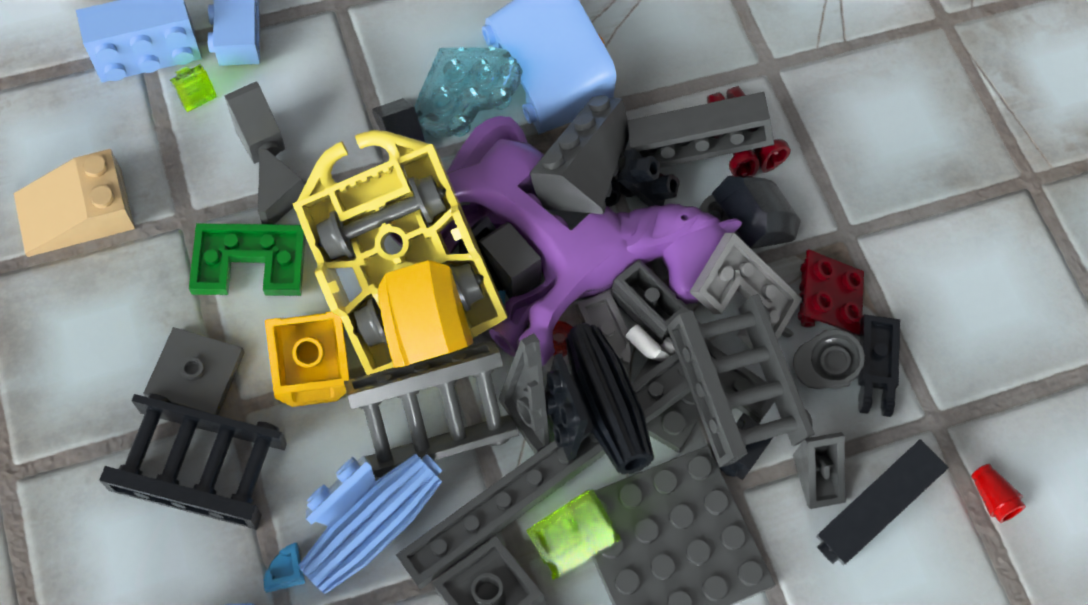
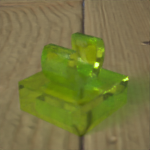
M201 64L192 69L185 66L175 71L177 76L170 79L183 108L187 112L217 97L209 76Z

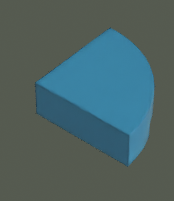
M297 542L281 549L269 565L264 576V590L266 593L306 583L304 573L298 566L301 562V556Z

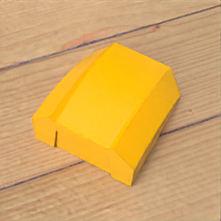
M427 260L385 273L378 286V296L384 331L394 368L404 367L448 354L474 343L455 280L448 265Z
M325 312L322 314L265 320L275 399L291 407L335 402L347 393L344 381L350 380L345 330L342 319L333 312Z

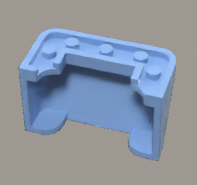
M513 0L486 18L485 26L482 27L483 37L488 46L493 45L496 50L503 48L526 92V104L522 105L524 116L529 124H534L539 134L571 123L592 97L603 95L613 98L616 84L614 63L579 0Z

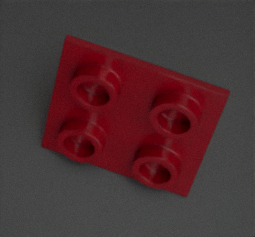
M808 249L806 251V259L800 266L802 279L799 284V290L801 291L799 296L802 298L801 301L803 303L800 304V312L797 318L801 321V326L807 328L814 327L815 322L820 321L860 336V323L863 316L864 271Z

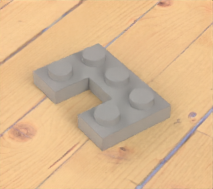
M725 233L690 290V293L713 314H723L736 290L747 300L752 295L759 294L763 305L769 310L771 325L777 340H779L802 300L735 233ZM746 328L739 330L737 336L748 347L754 349Z

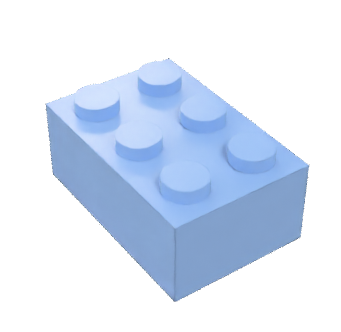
M117 0L76 10L83 44L102 83L119 81L125 77L141 73H152L158 69L185 65L202 59L185 0Z

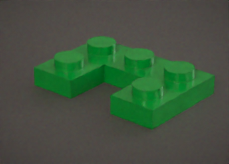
M196 223L189 281L191 294L228 295L231 263L237 262L265 263L263 280L265 296H301L306 240L302 226Z

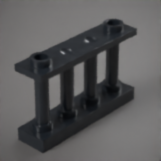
M149 393L148 397L134 394L131 401L140 414H144L125 465L121 464L119 469L108 466L104 467L99 481L107 490L257 530L262 514L257 506L254 505V500L251 497L269 447L285 451L287 443L282 432L279 431L280 429L267 422L259 421L257 425L172 404L168 398L154 393ZM164 419L179 423L181 425L162 474H157L156 479L142 476L143 472L140 468L159 420ZM196 428L218 433L199 484H194L193 489L179 485L180 481L177 480ZM232 438L253 442L254 445L236 494H231L230 498L216 495L217 491L214 487Z

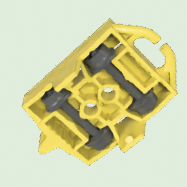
M381 130L359 133L355 135V139L360 149L372 145L386 149L389 153L388 162L337 183L333 180L331 174L333 165L342 157L347 156L348 152L343 141L336 143L318 159L297 202L293 203L306 239L317 262V267L314 271L331 312L342 319L366 375L394 368L384 331L378 296V286L385 273L427 260L448 265L455 280L472 339L509 317L436 147L432 143L429 144ZM453 219L457 225V228L450 230L455 241L463 239L469 254H449L440 232ZM397 233L403 240V247L400 252L392 255L386 251L384 242L388 235ZM336 268H353L362 292L351 302L347 297Z

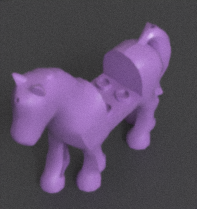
M506 116L489 118L478 125L457 152L446 171L459 203L471 202L470 204L461 205L470 228L484 215L489 217L496 229L509 222L541 257V272L545 279L543 284L528 293L510 298L505 303V309L509 317L493 326L489 333L495 343L505 353L513 357L516 354L521 339L535 333L540 341L542 366L555 353L553 329L565 310L576 299L593 297L612 288L616 277L639 259L644 264L656 259H662L669 276V288L676 294L675 298L681 299L685 304L698 303L699 301L690 293L691 288L725 233H734L742 225L739 219L734 218L720 221L719 218L703 212L694 206L666 204L635 209L630 213H615L606 206L604 214L590 213L574 229L570 230L564 219L558 215L553 216L543 208L542 203L536 197L530 172L544 154L529 144L521 127L511 117ZM454 219L440 232L449 254H452L459 245V240L455 241L450 231L457 228ZM397 233L390 234L392 239L403 247L401 236ZM530 322V328L526 330L527 325Z

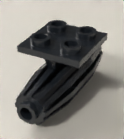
M588 323L574 326L569 331L568 337L565 338L571 375L563 355L557 354L554 355L551 370L547 372L546 410L547 415H551L554 423L553 433L556 444L559 448L563 447L568 461L576 458L581 441L593 432L618 473L632 474L638 470L640 471L651 464V461L654 460V454L643 409L624 365L599 327H596V325L590 326Z

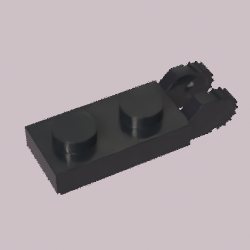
M864 314L860 323V344L864 350L865 362L864 368L858 376V386H861L858 395L859 413H869L873 402V388L883 389L880 406L881 415L892 417L895 408L896 388L899 386L900 319Z

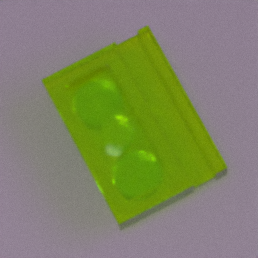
M593 489L585 491L526 530L542 561L550 568L553 580L561 578L621 540L620 535L616 534L611 526L613 523Z

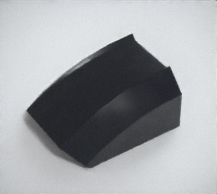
M731 175L727 176L711 193L729 219L735 218L742 222L737 231L742 237V241L751 249L792 242L796 239L801 220L773 181L760 177Z

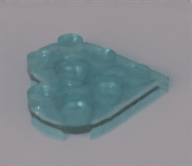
M439 48L415 104L416 114L425 134L437 138L452 135L462 137L470 131L471 122H473L479 111L493 108L502 110L508 107L512 101L511 96L518 88L523 73L517 60L507 50L500 48Z

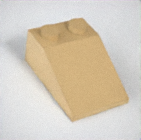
M111 149L75 157L13 193L27 257L135 229L122 171Z

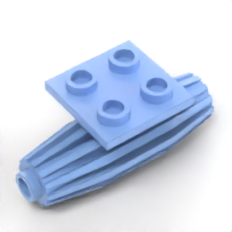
M415 453L375 480L372 466L364 455L358 461L351 457L337 470L336 477L338 480L329 488L325 484L321 485L307 499L306 520L311 525L314 522H318L328 527L299 563V568L320 591L327 594L366 567L414 521L441 485L442 481L437 476L443 470L428 454L420 459Z

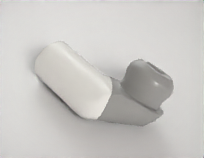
M639 324L633 326L625 336L647 358L663 362L676 353L671 337H667L662 344H659Z

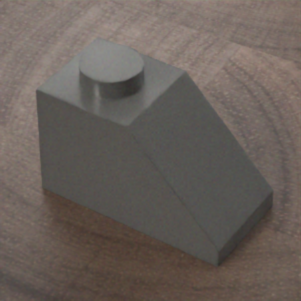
M257 81L224 95L235 131L254 164L259 162V149H267L274 156L285 150L281 131Z

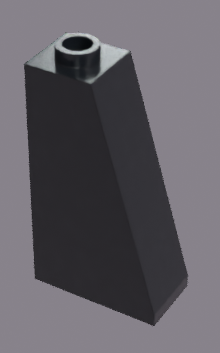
M919 439L817 534L816 537L821 542L817 546L818 550L832 564L839 560L844 566L949 467Z

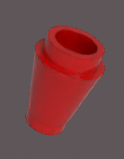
M986 464L972 473L971 477L975 481V485L990 517H996L1000 523H1003L1017 516L1026 508L1022 501L1023 495L993 469L991 464Z

